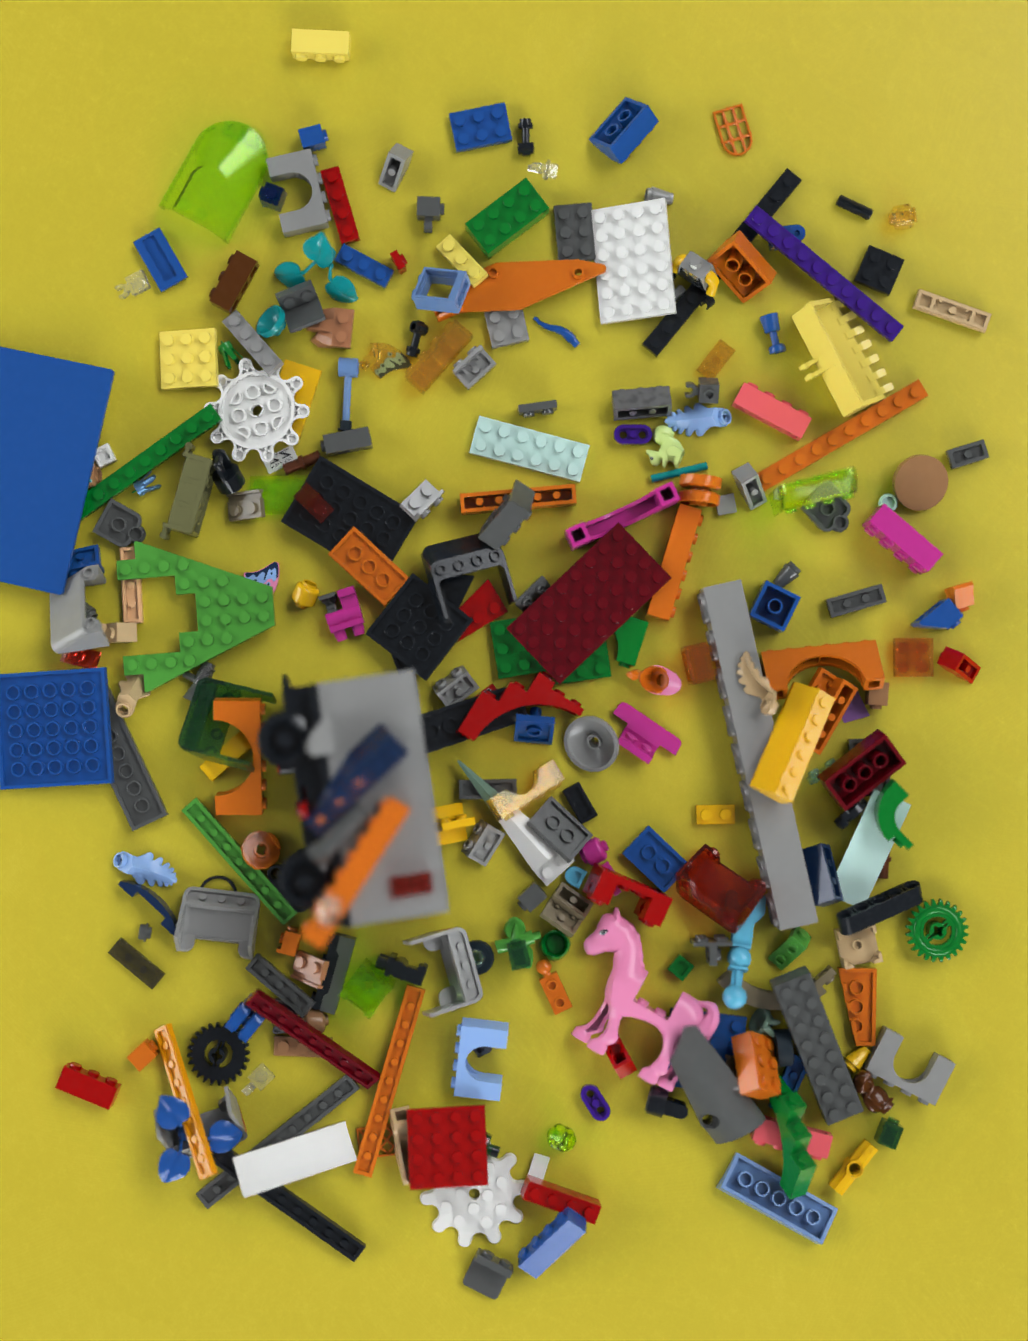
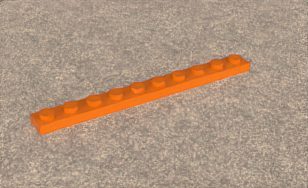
M916 380L758 472L763 490L770 489L926 398L928 394L920 380Z
M409 984L406 986L353 1173L372 1178L389 1119L390 1109L393 1105L426 989Z

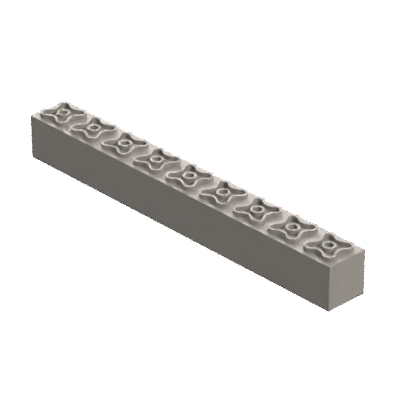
M740 579L704 587L699 590L700 593L697 594L703 624H707L708 631L705 633L711 660L716 663L714 674L720 699H724L725 703L722 709L727 732L733 738L731 749L737 774H740L742 781H739L745 810L750 814L748 825L754 849H757L759 854L756 860L761 882L768 893L765 894L770 922L780 931L817 923L818 917L792 803L780 804L749 786L774 728L772 715L761 713L760 704L762 700L757 696L746 694L743 690L746 685L738 682L742 675L737 674V670L741 669L738 667V663L741 662L740 658L745 651L749 652L751 661L754 662V669L758 668L760 676L763 677L742 581Z

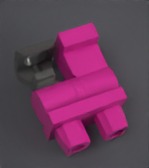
M354 585L338 590L337 593L335 591L318 597L319 601L326 605L328 613L325 614L330 632L334 633L338 642L348 639L345 631L346 628L352 627L355 636L365 633L363 625L365 620ZM337 594L343 608L340 610L336 606Z

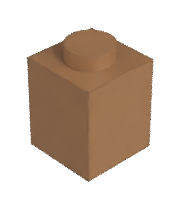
M884 682L883 689L865 691V704L870 705V709H882V706L888 705L889 683Z

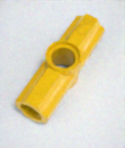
M863 1139L854 1152L844 1159L843 1166L828 1184L837 1193L843 1195L853 1181L863 1174L865 1166L877 1153L878 1149L869 1141ZM853 1163H857V1168L853 1171H850L849 1166Z

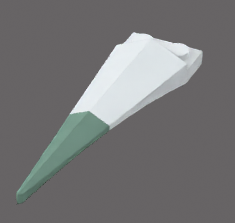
M457 760L464 773L533 872L546 886L552 883L576 861L573 858L571 862L567 863L526 824L530 819L463 762Z

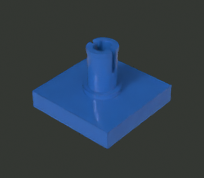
M532 707L530 715L516 714L514 741L552 745L555 717L541 716V708Z

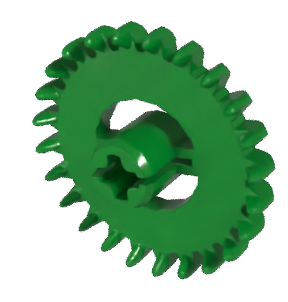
M931 899L930 905L923 901L924 908L917 905L918 912L911 911L914 918L907 917V920L911 922V925H905L907 929H910V932L905 933V935L911 937L907 943L914 944L911 950H918L917 956L924 954V960H928L930 956L932 962H935L937 957L940 962H943L944 956L950 960V954L952 953L954 956H957L956 949L962 951L963 948L960 944L967 943L963 939V937L969 935L964 932L969 927L968 925H963L966 918H960L963 912L961 910L956 912V905L950 908L949 901H946L944 905L942 899H939L937 904L934 899ZM933 917H942V918L945 919V920L942 921L941 923L938 922V921H931V922H929V923L927 924V926H926V933H927V934L924 935V930H923V929H924L925 923H926L929 919H931V918H933ZM935 926L938 927V929H937V930H938V933H937V934L934 933V931H935V930H934V927H935ZM950 926L951 933L946 942L938 945L929 943L932 939H943L947 934L946 928Z

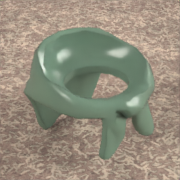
M758 1008L750 1019L749 1029L756 1033L774 1037V1031L771 1027L779 1025L781 1021L774 1020L770 1010Z

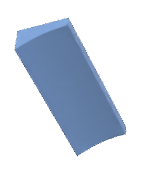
M735 1152L716 1188L815 1244L822 1245L838 1209L809 1192L790 1200L780 1186L781 1177Z

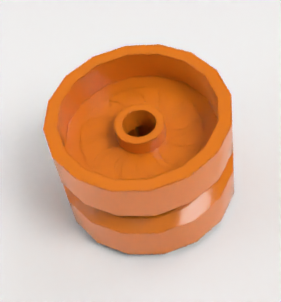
M692 473L680 475L679 485L685 488V490L678 492L680 497L678 503L696 507H718L720 505V495L711 491L721 489L722 478Z

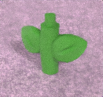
M512 917L504 926V932L508 938L495 941L497 952L500 954L512 951V958L518 965L524 968H531L533 964V951L529 945L534 944L535 940L542 938L540 931L532 933V930L526 932L523 921L517 917Z

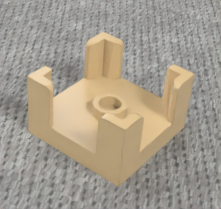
M872 925L852 935H842L839 928L833 929L841 967L845 970L855 968L854 965L883 962L882 953L878 950L875 933H877L876 925Z

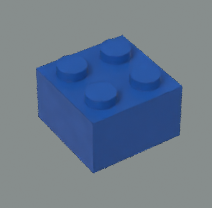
M766 580L762 583L749 610V617L782 633L785 631L801 597Z

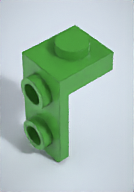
M800 927L793 928L788 939L773 951L768 959L780 970H783L807 949L811 936Z

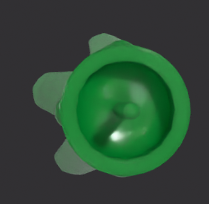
M221 341L222 344L218 347V351L222 354L225 365L230 370L231 364L228 355L238 365L240 360L235 352L242 359L243 357L233 348L230 341L224 343Z

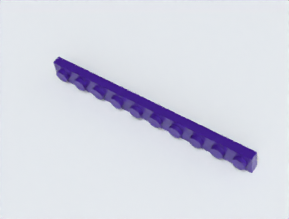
M756 205L743 221L889 342H892L904 327L759 206Z

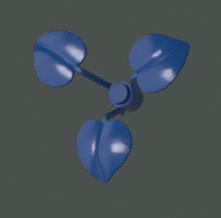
M170 1095L159 1096L156 1119L158 1124L164 1129L172 1130L176 1128V1133L180 1139L178 1152L173 1148H168L160 1156L158 1173L164 1183L183 1178L189 1172L191 1166L188 1155L182 1153L183 1141H188L182 1122L188 1120L190 1110L184 1101ZM219 1120L212 1124L209 1129L210 1136L206 1137L207 1140H210L209 1146L212 1151L225 1153L239 1143L243 1132L232 1122Z

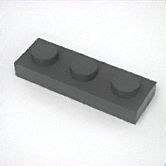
M882 584L825 600L830 618L887 602Z
M483 779L504 798H517V779ZM459 780V799H483L470 780Z

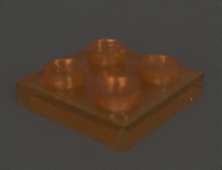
M894 638L893 677H934L933 638Z

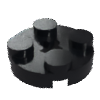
M862 798L847 811L841 813L833 822L841 830L845 829L849 825L848 822L854 820L867 806L868 802Z

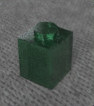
M516 938L507 943L512 971L531 967L526 940Z
M890 1116L888 1119L882 1117L874 1136L875 1141L896 1150L904 1129L899 1124L900 1121Z

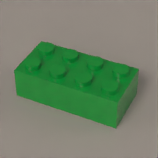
M525 178L466 222L465 230L489 260L549 214V207L528 179Z

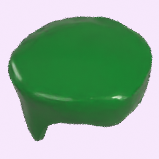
M560 930L547 932L539 942L543 955L553 961L562 959L569 952L571 946L569 936Z

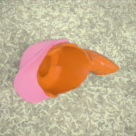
M660 665L649 666L642 671L634 669L626 673V676L631 680L638 679L646 691L656 695H673L682 686L681 680L676 673Z

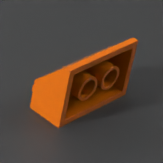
M740 230L728 238L707 259L714 266L718 276L742 303H745L769 286L777 273Z

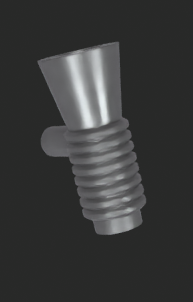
M205 662L200 666L196 675L190 672L183 674V678L193 682L184 694V698L198 705L201 704L204 690L207 688L215 672V665Z

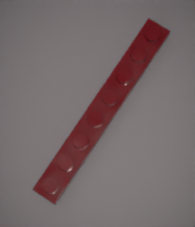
M259 988L247 998L245 1005L366 1089H369L380 1079L381 1074Z

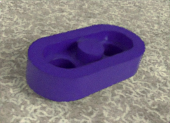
M623 424L619 425L614 431V439L621 445H644L652 438V430L647 425ZM625 432L627 437L621 438L620 433ZM644 432L646 437L640 438L639 433Z
M584 1085L580 1092L582 1101L594 1119L598 1121L606 1120L610 1115L609 1104L596 1085ZM591 1090L594 1092V1094L592 1096H587V1091ZM603 1107L604 1111L599 1113L597 1108Z

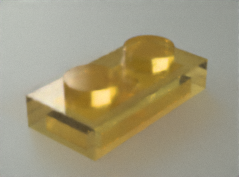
M720 339L696 371L705 378H715L734 354L735 350Z

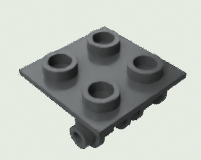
M542 575L515 601V605L522 612L550 587L545 577Z

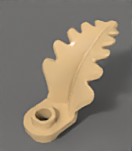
M745 651L740 658L741 662L738 663V667L741 669L737 670V674L742 675L738 682L746 685L743 689L746 694L757 696L762 700L760 704L762 714L773 715L778 708V702L776 701L777 692L771 688L766 677L760 676L759 669H754V662L751 661L749 652Z
M144 675L125 676L127 681H119L120 693L115 705V711L118 716L122 718L130 717L135 711L138 699L151 694V691L145 692Z

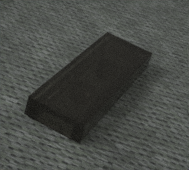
M122 937L108 952L151 989H154L165 975L161 969Z

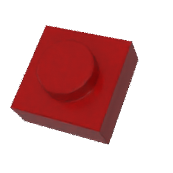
M397 250L391 252V259L401 275L407 271L405 266L408 264L403 254L399 255Z

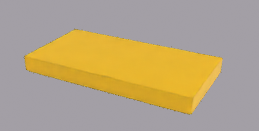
M285 359L280 378L288 380L294 376L300 377L303 380V386L295 393V402L306 404L311 408L322 371ZM307 417L296 419L292 424V429L298 434L299 441Z

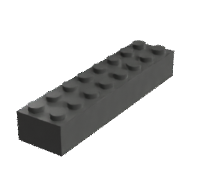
M802 966L770 979L773 992L790 1031L791 1038L822 1117L829 1126L863 1112V1107L810 971L806 966Z

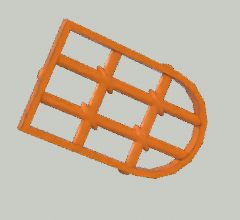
M742 103L713 112L712 114L724 150L733 156H742L747 153L752 145V133ZM738 107L741 108L743 119L740 120L739 118L737 119L734 110ZM728 110H732L735 120L730 123L729 121L727 122L724 113ZM722 113L724 125L719 126L715 114ZM744 121L748 131L746 135L742 134L739 123ZM734 124L737 126L739 137L736 138L732 137L729 126ZM724 127L727 129L729 140L726 141L723 140L720 131ZM750 137L748 148H746L743 138ZM740 140L744 152L737 153L733 141ZM730 143L732 145L733 152L728 150L725 144Z

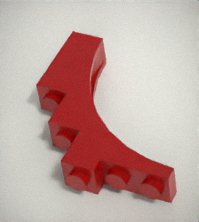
M539 672L535 675L526 691L524 686L517 681L514 683L509 682L498 700L495 699L496 695L490 691H481L456 732L471 741H475L481 731L495 718L519 707L534 705L550 706L564 710L576 717L581 716L584 709L580 707L581 703L565 698V693L559 689H552L556 682L552 680L553 677L546 672L542 674Z

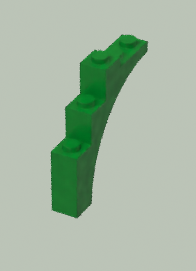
M778 1073L781 1081V1095L768 1099L777 1119L783 1148V1171L780 1186L791 1200L807 1193L817 1165L807 1152L812 1137L802 1122L807 1105L797 1091L792 1092Z

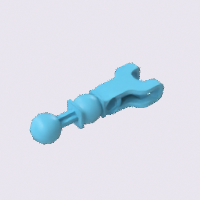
M734 890L728 891L724 912L732 923L730 940L733 942V946H730L727 954V962L729 964L727 970L732 971L731 982L723 991L722 997L727 1007L740 1009L747 1001V993L742 988L743 973L749 971L748 966L751 963L749 950H751L754 924L765 915L766 897L765 895H758L754 899L753 907L745 909L738 903V893Z

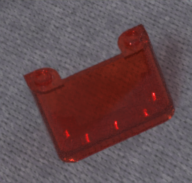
M704 844L676 873V890L680 897L732 934H736L742 928L766 892V885L761 879L751 878L748 882L722 864L719 851L707 844Z

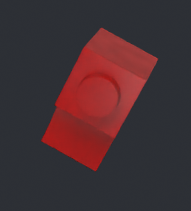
M618 1034L616 1043L607 1046L606 1054L617 1075L622 1079L637 1071V1068Z

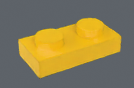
M735 804L696 805V824H735Z

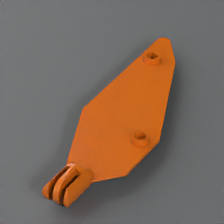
M580 259L496 262L483 268L488 273V277L476 288L470 285L459 313L521 310L605 273L606 266ZM434 311L438 322L457 315L456 313Z

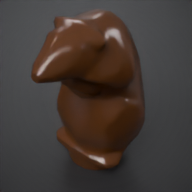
M859 1070L853 1078V1084L856 1091L862 1097L865 1106L873 1113L881 1112L883 1115L886 1114L894 1105L892 1102L893 1097L889 1098L887 1092L880 1086H874L870 1071Z

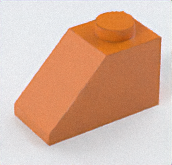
M972 581L944 589L947 598L954 603L960 612L969 610L968 606L974 604Z

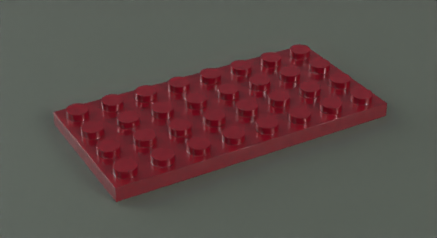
M618 522L506 629L560 685L671 579V576Z

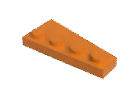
M837 967L854 1043L856 1046H875L877 969L855 967L845 970L843 967Z

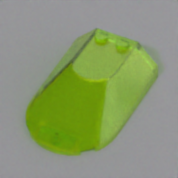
M222 121L206 128L194 142L160 202V208L172 210L210 230L224 242L229 243L267 171L266 158H268L263 139L253 128L237 121Z

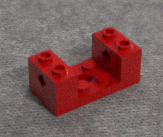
M594 863L582 890L587 894L586 898L602 906V903L609 905L617 886L627 892L630 889L631 892L640 897L633 912L638 916V920L651 928L654 925L661 927L673 900L670 896L660 890Z

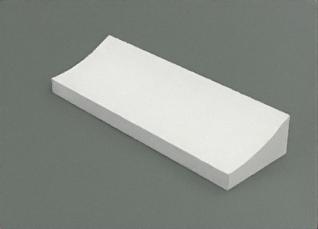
M345 1121L232 1157L244 1198L357 1161Z

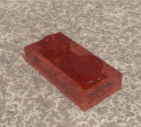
M431 871L390 877L393 898L433 892Z

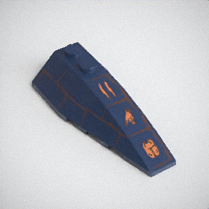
M380 723L350 751L305 823L318 837L321 836L409 752Z

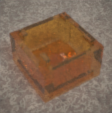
M707 642L680 648L688 686L715 680L714 676L717 675V671L715 668L712 669L709 656L712 649L710 645L707 646Z

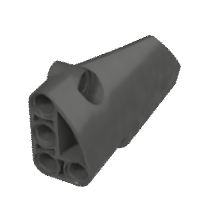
M684 1026L670 1063L701 1126L716 1144L734 1141L761 1126L766 1119L764 1114L751 1097L740 1095L738 1079L697 1026ZM710 1114L708 1118L702 1119L704 1115Z

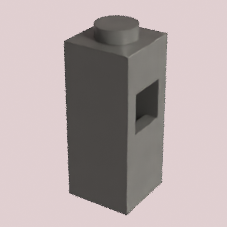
M368 427L323 435V441H320L322 452H326L328 457L373 448Z

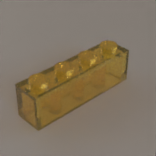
M456 319L452 323L449 321L445 325L443 334L440 337L436 336L430 343L431 347L429 350H424L418 357L419 361L415 365H410L405 372L407 374L405 376L406 381L422 395L473 339V334Z

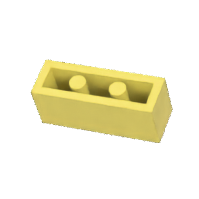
M292 29L291 53L296 60L306 61L307 59H315L318 62L334 60L337 63L350 61L351 36L349 31Z

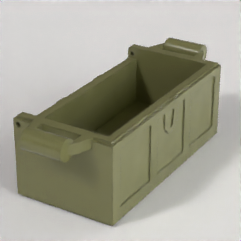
M190 442L185 444L186 449L182 453L186 459L168 523H162L163 530L160 533V537L164 540L170 539L171 530L199 537L214 483L212 475L216 470L214 468V461L193 454L195 446Z

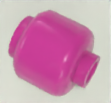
M594 837L584 845L579 853L585 864L589 863L593 866L594 863L598 864L607 859L609 847L605 840L601 841L599 838Z

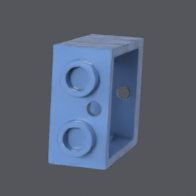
M424 267L422 273L418 276V283L415 289H413L411 297L417 309L459 314L471 282L467 271ZM432 283L453 286L448 298L427 296Z

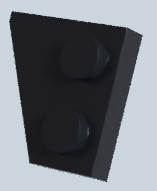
M460 575L441 580L439 587L442 596L459 608L474 576Z

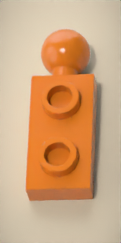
M546 959L538 961L536 970L544 976L539 981L554 1014H559L573 1007L557 971L550 972L551 963Z

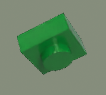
M678 954L667 969L683 981L695 966Z

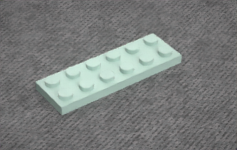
M479 416L469 453L580 483L590 445Z

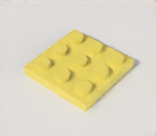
M205 328L159 332L161 389L173 390L219 386L217 329Z

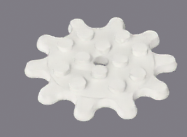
M248 358L240 360V372L236 378L230 379L225 375H218L219 386L217 388L221 391V397L216 402H208L204 405L205 408L211 403L223 419L219 422L217 429L211 433V441L215 444H220L225 440L232 441L234 445L232 458L237 462L243 461L249 451L257 450L261 460L268 463L275 457L274 446L278 442L283 441L289 446L296 445L299 441V436L293 431L292 424L296 419L306 418L310 414V408L306 404H298L294 399L295 393L303 386V380L300 377L294 376L288 380L281 379L279 375L281 367L269 377L264 370L258 371L254 369L252 361ZM256 406H261L262 408L259 416L253 414V409Z
M511 1152L506 1153L501 1158L487 1155L488 1185L435 1188L423 1191L420 1194V1202L423 1205H434L439 1212L437 1218L432 1222L433 1230L440 1233L448 1227L456 1228L459 1234L458 1243L462 1247H468L476 1233L485 1234L488 1241L492 1244L500 1242L502 1235L499 1225L501 1222L508 1220L518 1224L523 1220L522 1211L514 1206V1198L521 1195L520 1191L525 1180H515L510 1175L511 1168L517 1162L516 1155ZM475 1188L479 1190L480 1195L479 1197L472 1198L469 1195V1191Z

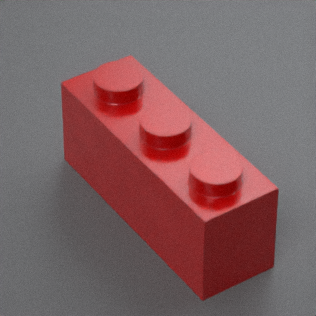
M71 1062L63 1067L55 1088L109 1110L113 1106L122 1084L117 1083L118 1080L115 1078H105L100 1076L98 1071L92 1069L88 1071L83 1069L79 1063Z

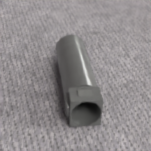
M356 802L306 852L316 863L324 868L332 860L331 857L371 815Z

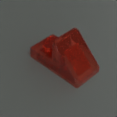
M307 483L293 496L320 523L334 511L320 494Z
M87 649L63 653L60 661L83 668H97L102 652Z

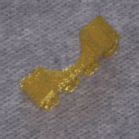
M553 759L532 771L533 785L526 794L516 795L505 789L486 801L497 821L501 819L509 820L515 816L513 812L517 809H520V811L530 806L529 802L535 799L538 801L546 796L545 791L549 789L554 791L561 786L560 782L565 778Z

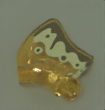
M371 343L370 352L363 358L364 360L359 362L364 371L370 368L379 379H382L392 371L412 366L410 360L400 350L385 343Z

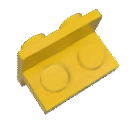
M461 802L434 807L440 846L468 839L466 826L475 825V817H467V814H464Z

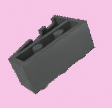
M517 479L513 483L514 486L510 495L505 494L502 498L504 502L498 509H494L479 533L478 538L496 550L502 545L505 546L510 540V535L516 533L521 527V522L523 520L527 521L532 514L531 507L535 491Z

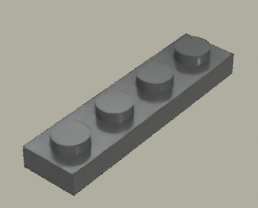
M257 953L245 968L302 1018L307 1015L316 1003L260 953Z

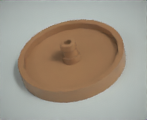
M924 454L913 455L905 459L897 467L892 480V488L896 499L903 506L916 511L927 510L937 505L944 497L948 487V474L944 465L936 458Z

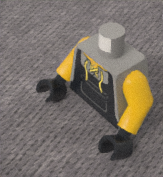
M690 251L688 254H679L672 263L674 280L677 277V273L704 291L707 296L699 303L701 307L706 303V310H708L715 304L713 297L719 285V278L714 266L693 251Z

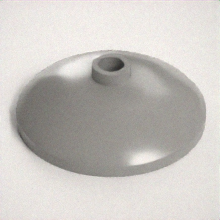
M582 716L577 718L568 726L564 735V747L568 757L576 766L590 772L605 770L614 763L618 756V737L614 729L599 717Z

